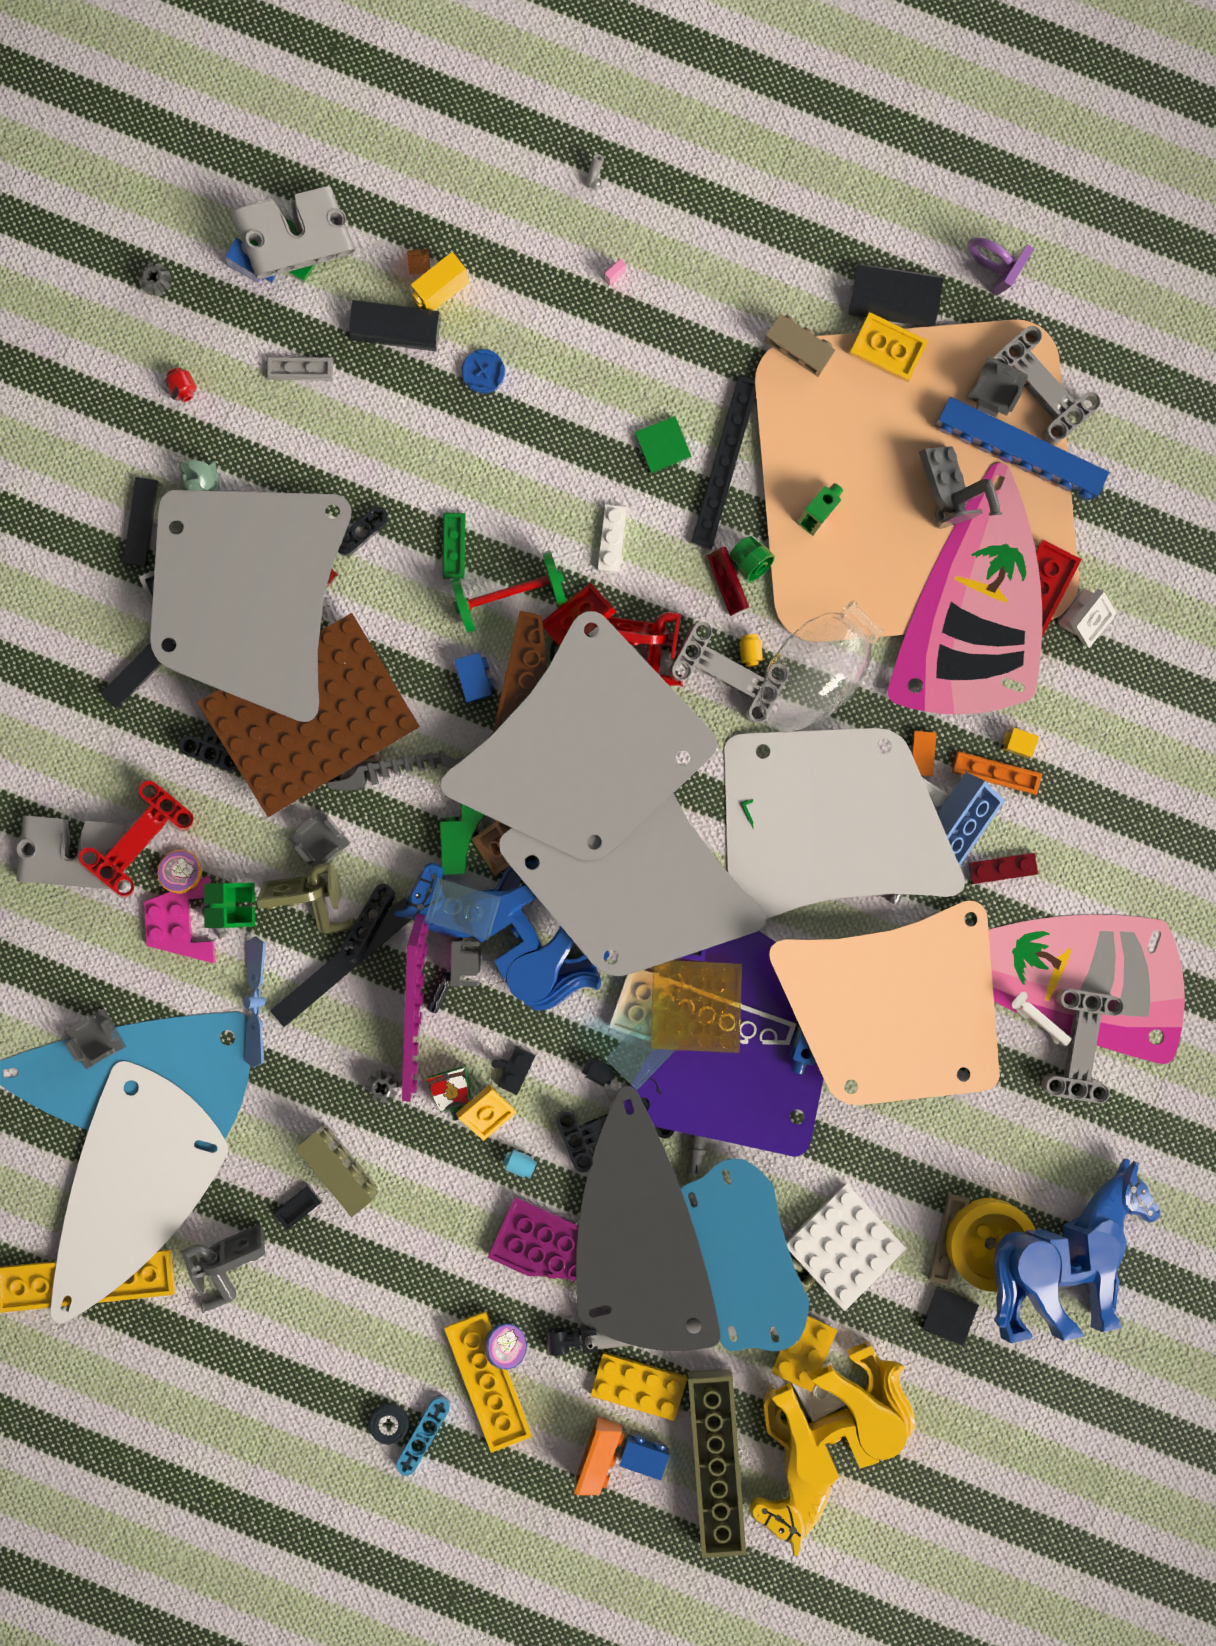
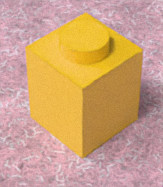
M1017 728L1009 729V732L1006 731L1002 739V744H1004L1003 750L1025 758H1031L1039 736Z

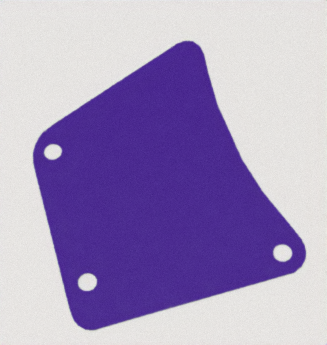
M757 931L707 948L705 961L703 962L681 960L676 981L796 1023L790 1044H763L760 1041V1033L766 1028L773 1029L776 1032L777 1040H786L790 1026L674 986L672 993L674 1002L670 1000L665 1021L654 1046L631 1087L636 1089L640 1098L648 1099L650 1107L647 1112L655 1127L797 1157L804 1154L810 1146L824 1078L816 1061L814 1066L807 1064L804 1074H798L791 1070L794 1060L790 1056V1049L798 1021L770 961V949L776 942L762 932ZM683 999H688L692 1001L694 1004V1012L691 1013V1003L687 1001L682 1002L680 1005H678V1003ZM708 1006L714 1010L715 1019L713 1022L708 1023L713 1018V1013L710 1009H703L700 1012V1018L698 1017V1011L702 1007ZM723 1014H731L735 1018L736 1025L733 1030L723 1031L719 1027L718 1021ZM725 1016L721 1019V1026L724 1029H730L734 1024L730 1016ZM745 1021L753 1022L757 1029L755 1036L748 1039V1044L740 1043V1040H745V1038L740 1035L739 1027ZM749 1023L744 1024L741 1032L744 1036H751L754 1033V1027ZM765 1031L762 1035V1040L775 1039L772 1031ZM656 1083L658 1084V1087H659V1089H660L661 1094L658 1093V1092H656V1090H657V1085H656ZM631 1099L624 1100L626 1113L632 1115L634 1108ZM799 1109L804 1113L802 1123L794 1124L791 1122L790 1114L793 1110Z

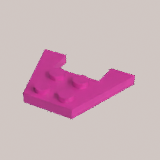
M210 876L200 879L198 885L186 891V893L175 894L168 892L144 902L147 946L216 963L214 941L192 943L190 899L204 898V884L210 883Z

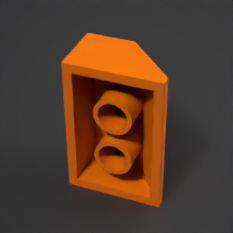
M598 1416L596 1417L575 1477L574 1494L600 1495L602 1488L606 1489L610 1475H607L609 1467H614L617 1454H614L616 1447H621L624 1438L621 1424Z

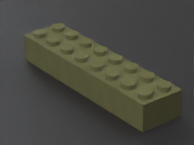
M732 1370L688 1372L702 1558L746 1555Z

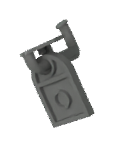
M953 446L926 448L919 452L932 496L938 505L935 517L939 529L959 524L983 513L982 509L966 511L965 505L967 502L983 494H986L989 504V516L1002 515L999 501L990 479H982L968 487L965 486L964 477ZM944 512L952 513V515L946 518Z
M261 1223L223 1239L209 1248L196 1244L182 1250L189 1277L199 1293L204 1292V1276L209 1275L221 1293L220 1296L211 1300H201L202 1313L220 1307L236 1298L237 1293L226 1274L227 1271L235 1270L241 1265L250 1261H256L265 1255L264 1229ZM197 1254L201 1256L200 1261L196 1257Z

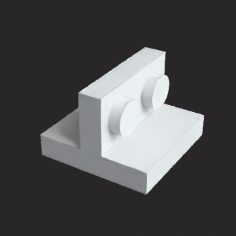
M1084 589L1058 623L1062 628L1077 635L1082 644L1090 648L1116 615V612L1105 592L1096 589L1093 593Z

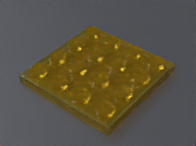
M668 961L653 966L650 1049L739 1053L742 964Z

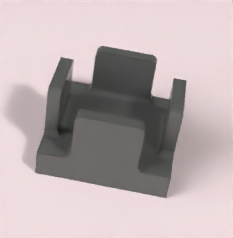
M988 356L967 398L977 402L976 408L984 413L997 417L999 412L1007 416L1009 411H1013L1022 395V388L1028 378V374Z
M323 810L306 820L294 831L295 834L289 838L294 844L293 848L307 864H311L313 867L329 863L351 844L349 839Z
M452 941L450 986H479L480 980H463V975L476 976L481 972V952L465 951L464 946H480L481 941Z
M105 1009L86 1017L64 1031L69 1041L65 1042V1045L75 1062L81 1060L85 1069H89L126 1047Z

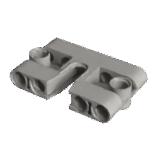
M330 186L294 195L295 200L291 201V209L298 236L291 233L286 219L274 200L242 207L232 212L233 220L242 239V250L248 255L257 279L338 259L355 252V247L345 224L347 220L346 215L339 209ZM330 219L337 221L338 225H334ZM249 240H254L258 246H253Z
M23 816L21 839L17 845L19 858L16 881L109 889L80 865L79 853L84 848L89 847L94 848L105 857L127 833L130 825L85 821L78 843L77 856L72 859L69 853L71 840L68 820ZM31 843L34 850L32 854L28 855L26 847ZM87 853L83 856V862L86 864H92L96 860L95 855L92 853ZM105 867L100 871V875L108 879L112 877L113 870ZM124 881L119 883L118 890H124Z

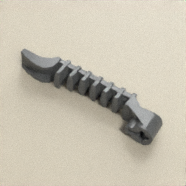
M441 750L438 751L439 753L433 754L429 752L423 756L418 754L411 758L406 756L400 760L391 759V761H380L377 764L368 763L367 766L358 767L356 772L348 779L328 782L327 784L328 788L354 791L362 789L366 785V772L368 771L372 786L379 784L376 770L379 769L381 770L383 780L390 778L388 768L391 767L393 768L394 776L401 774L400 766L402 765L405 766L406 773L413 772V763H416L418 772L425 770L423 763L425 761H428L430 770L436 769V764L440 763L442 768H453L466 757L453 759L445 755L444 751Z

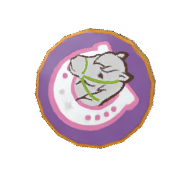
M176 850L163 857L158 865L157 875L159 882L166 890L175 894H183L198 885L202 875V867L197 857L186 850Z

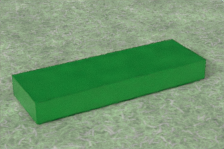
M443 513V579L460 578L465 580V513Z

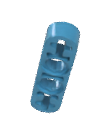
M439 1395L433 1398L400 1454L396 1467L401 1475L409 1476L416 1470L450 1409V1402L445 1396ZM444 1403V1409H441L437 1417L433 1415L437 1407L435 1404ZM430 1420L435 1424V1429L426 1431L423 1428V1423ZM414 1440H421L424 1448L415 1450L412 1447ZM410 1454L413 1455L410 1466L404 1468L403 1462L407 1461Z

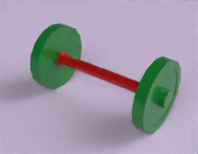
M551 550L542 552L548 572L546 576L479 597L467 598L460 578L451 580L456 598L453 604L457 615L461 614L467 633L476 631L471 614L473 607L548 584L552 586L558 606L565 604L566 599L561 585L565 581L561 569L557 570Z

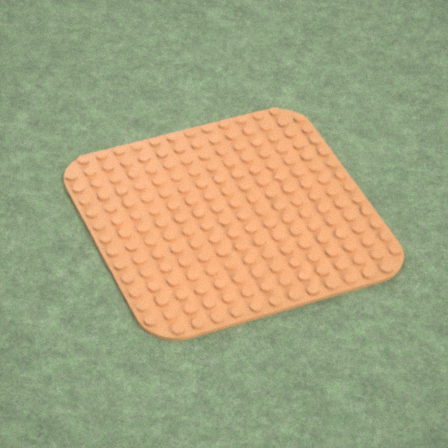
M1002 320L908 328L906 330L928 340L909 382L849 354L859 333L815 336L820 340L825 339L833 345L832 348L835 349L832 358L819 377L773 347L765 353L757 367L755 387L769 550L775 556V560L771 565L773 599L778 619L791 634L810 642L906 634L929 575L955 526L952 525L943 529L938 527L935 517L938 505L932 496L919 452L926 448L953 446L966 487L982 480L990 467L995 463L1006 464L1011 470L1023 501L1032 532L1035 551L1043 539L1077 556L1071 490H1063L1053 481H1044L1038 477V474L1032 471L1025 472L1018 467L1019 465L1013 462H1004L998 458V455L992 452L990 454L985 453L979 449V446L973 443H963L959 440L958 436L952 433L951 435L944 434L939 430V427L935 426L949 397L976 408L977 402L967 398V395L987 357L993 358L1029 326H1036L1042 332L1041 341L1031 352L1062 385L1058 350L1054 341L1044 329L1025 320ZM1025 335L1028 342H1034V338L1031 335ZM1009 349L1012 357H1018L1016 350ZM1024 386L1022 388V395L1013 411H1009L1007 416L998 412L997 417H995L1043 441L1044 430L1054 421ZM1051 429V434L1058 438L1060 436L1059 431ZM1066 437L1060 443L1054 445L1068 452ZM996 475L993 482L995 490L1001 488L1005 477ZM833 483H836L843 489V493L839 496L841 502L814 536H812L796 522L824 486L830 488ZM944 512L946 518L952 515V513ZM1078 568L1051 620L1063 614L1074 601L1079 586Z

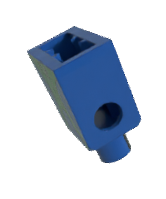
M798 1023L790 1049V1056L794 1060L791 1070L798 1074H804L807 1064L814 1066L816 1060Z

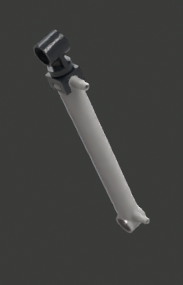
M690 1318L686 1322V1328L690 1333L695 1334L701 1330V1323L696 1318ZM581 1325V1335L579 1328H574L571 1334H568L567 1328H552L546 1331L548 1355L552 1356L569 1353V1347H575V1351H581V1344L583 1353L598 1352V1349L633 1346L609 1338L586 1325ZM730 1326L728 1328L729 1336H737L735 1328ZM775 1327L770 1328L771 1335H778Z

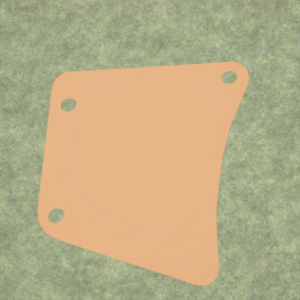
M975 901L961 902L920 922L891 931L842 939H786L777 941L771 947L770 961L830 1092L837 1099L847 1104L863 1105L990 1090L997 1084L1000 1074L987 913L981 904ZM968 912H973L977 916V923L972 927L967 926L964 922V917ZM962 1067H966L970 1071V1078L966 1082H961L957 1078V1071ZM852 1079L857 1082L858 1089L854 1094L845 1092L844 1084L847 1080Z

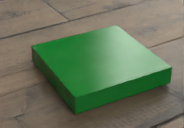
M676 416L635 432L651 474L692 457Z

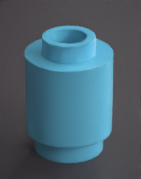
M513 1149L512 1153L507 1152L503 1165H506L505 1170L523 1178L525 1176L530 1178L537 1161L532 1160L533 1157Z

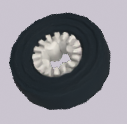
M393 1403L382 1404L376 1408L369 1422L371 1435L376 1441L386 1445L395 1444L403 1439L409 1426L407 1413L402 1407ZM387 1418L395 1423L391 1429H388V1426L383 1424Z

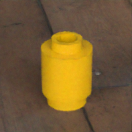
M758 634L741 636V641L739 642L741 663L746 664V667L759 666V662L763 661L761 640L758 638Z

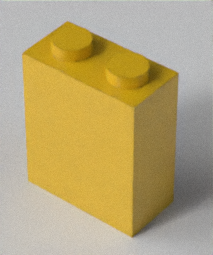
M453 252L448 254L411 284L413 290L411 295L416 306L419 309H437L469 283L466 268Z

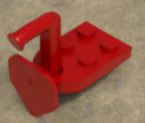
M665 612L654 623L609 617L607 619L629 644H650L647 663L658 674L663 645L672 647L671 660H674L680 627V613ZM666 622L676 623L675 633L669 632L665 627ZM659 674L669 686L683 687V681H675L669 675Z

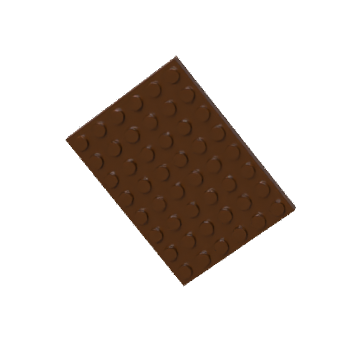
M353 613L320 631L318 644L319 708L317 715L311 721H297L220 689L197 702L267 817H270L420 727Z

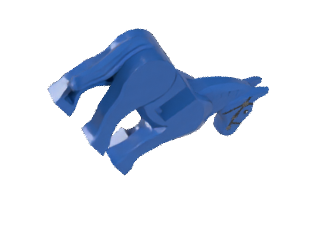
M538 860L525 862V866L530 870H535L540 864ZM432 862L425 864L409 894L406 907L395 912V917L411 918L415 920L416 914L425 915V923L429 924V930L461 938L474 936L481 942H484L512 923L514 925L511 928L518 940L522 938L524 941L497 958L495 963L503 979L507 981L510 992L535 1011L551 1009L581 988L590 987L594 990H599L601 987V977L597 967L591 963L586 955L577 959L566 958L574 941L561 926L554 937L547 944L542 945L534 925L522 911L524 905L537 897L526 884L519 886V882L522 879L512 867L506 868L496 888L478 890L448 900L441 883L443 877L442 866ZM608 950L604 953V960L610 956Z
M1124 1158L1116 1175L1094 1194L1081 1216L1063 1225L1064 1237L1040 1229L1026 1230V1233L1011 1232L999 1241L995 1249L994 1258L998 1289L996 1297L997 1314L994 1321L999 1326L1001 1339L1011 1344L1033 1339L1031 1332L1020 1319V1308L1026 1296H1028L1035 1310L1048 1324L1052 1336L1062 1341L1085 1337L1078 1325L1063 1310L1059 1300L1058 1287L1074 1286L1086 1282L1089 1284L1090 1294L1088 1297L1091 1308L1090 1327L1100 1332L1122 1328L1115 1311L1120 1281L1117 1271L1125 1254L1127 1244L1124 1235L1125 1215H1137L1143 1221L1151 1223L1160 1217L1161 1212L1147 1185L1137 1176L1138 1162L1133 1160L1130 1164L1129 1159Z

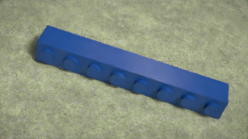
M949 397L935 424L942 433L947 435L952 433L958 436L959 440L963 443H973L979 446L981 451L989 454L992 452L998 455L1000 460L1007 463L1013 462L1019 465L1018 467L1025 472L1032 471L1038 474L1040 479L1048 482L1053 481L1061 489L1066 491L1072 490L1085 500H1094L1099 496L1110 473L1101 467L952 397Z

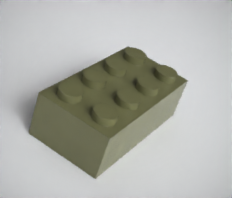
M322 1125L295 1149L347 1213L353 1217L373 1201L378 1193L376 1190L377 1185L371 1178L367 1179L362 1173L364 1170L357 1161L353 1162L348 1156L350 1153L343 1144L339 1145L334 1139L336 1137L334 1132L329 1127L325 1128Z

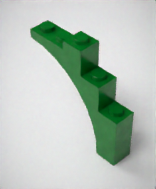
M461 804L462 821H459V817H445L446 822H440L443 875L466 874L467 855L471 839L478 825L485 817L484 814Z

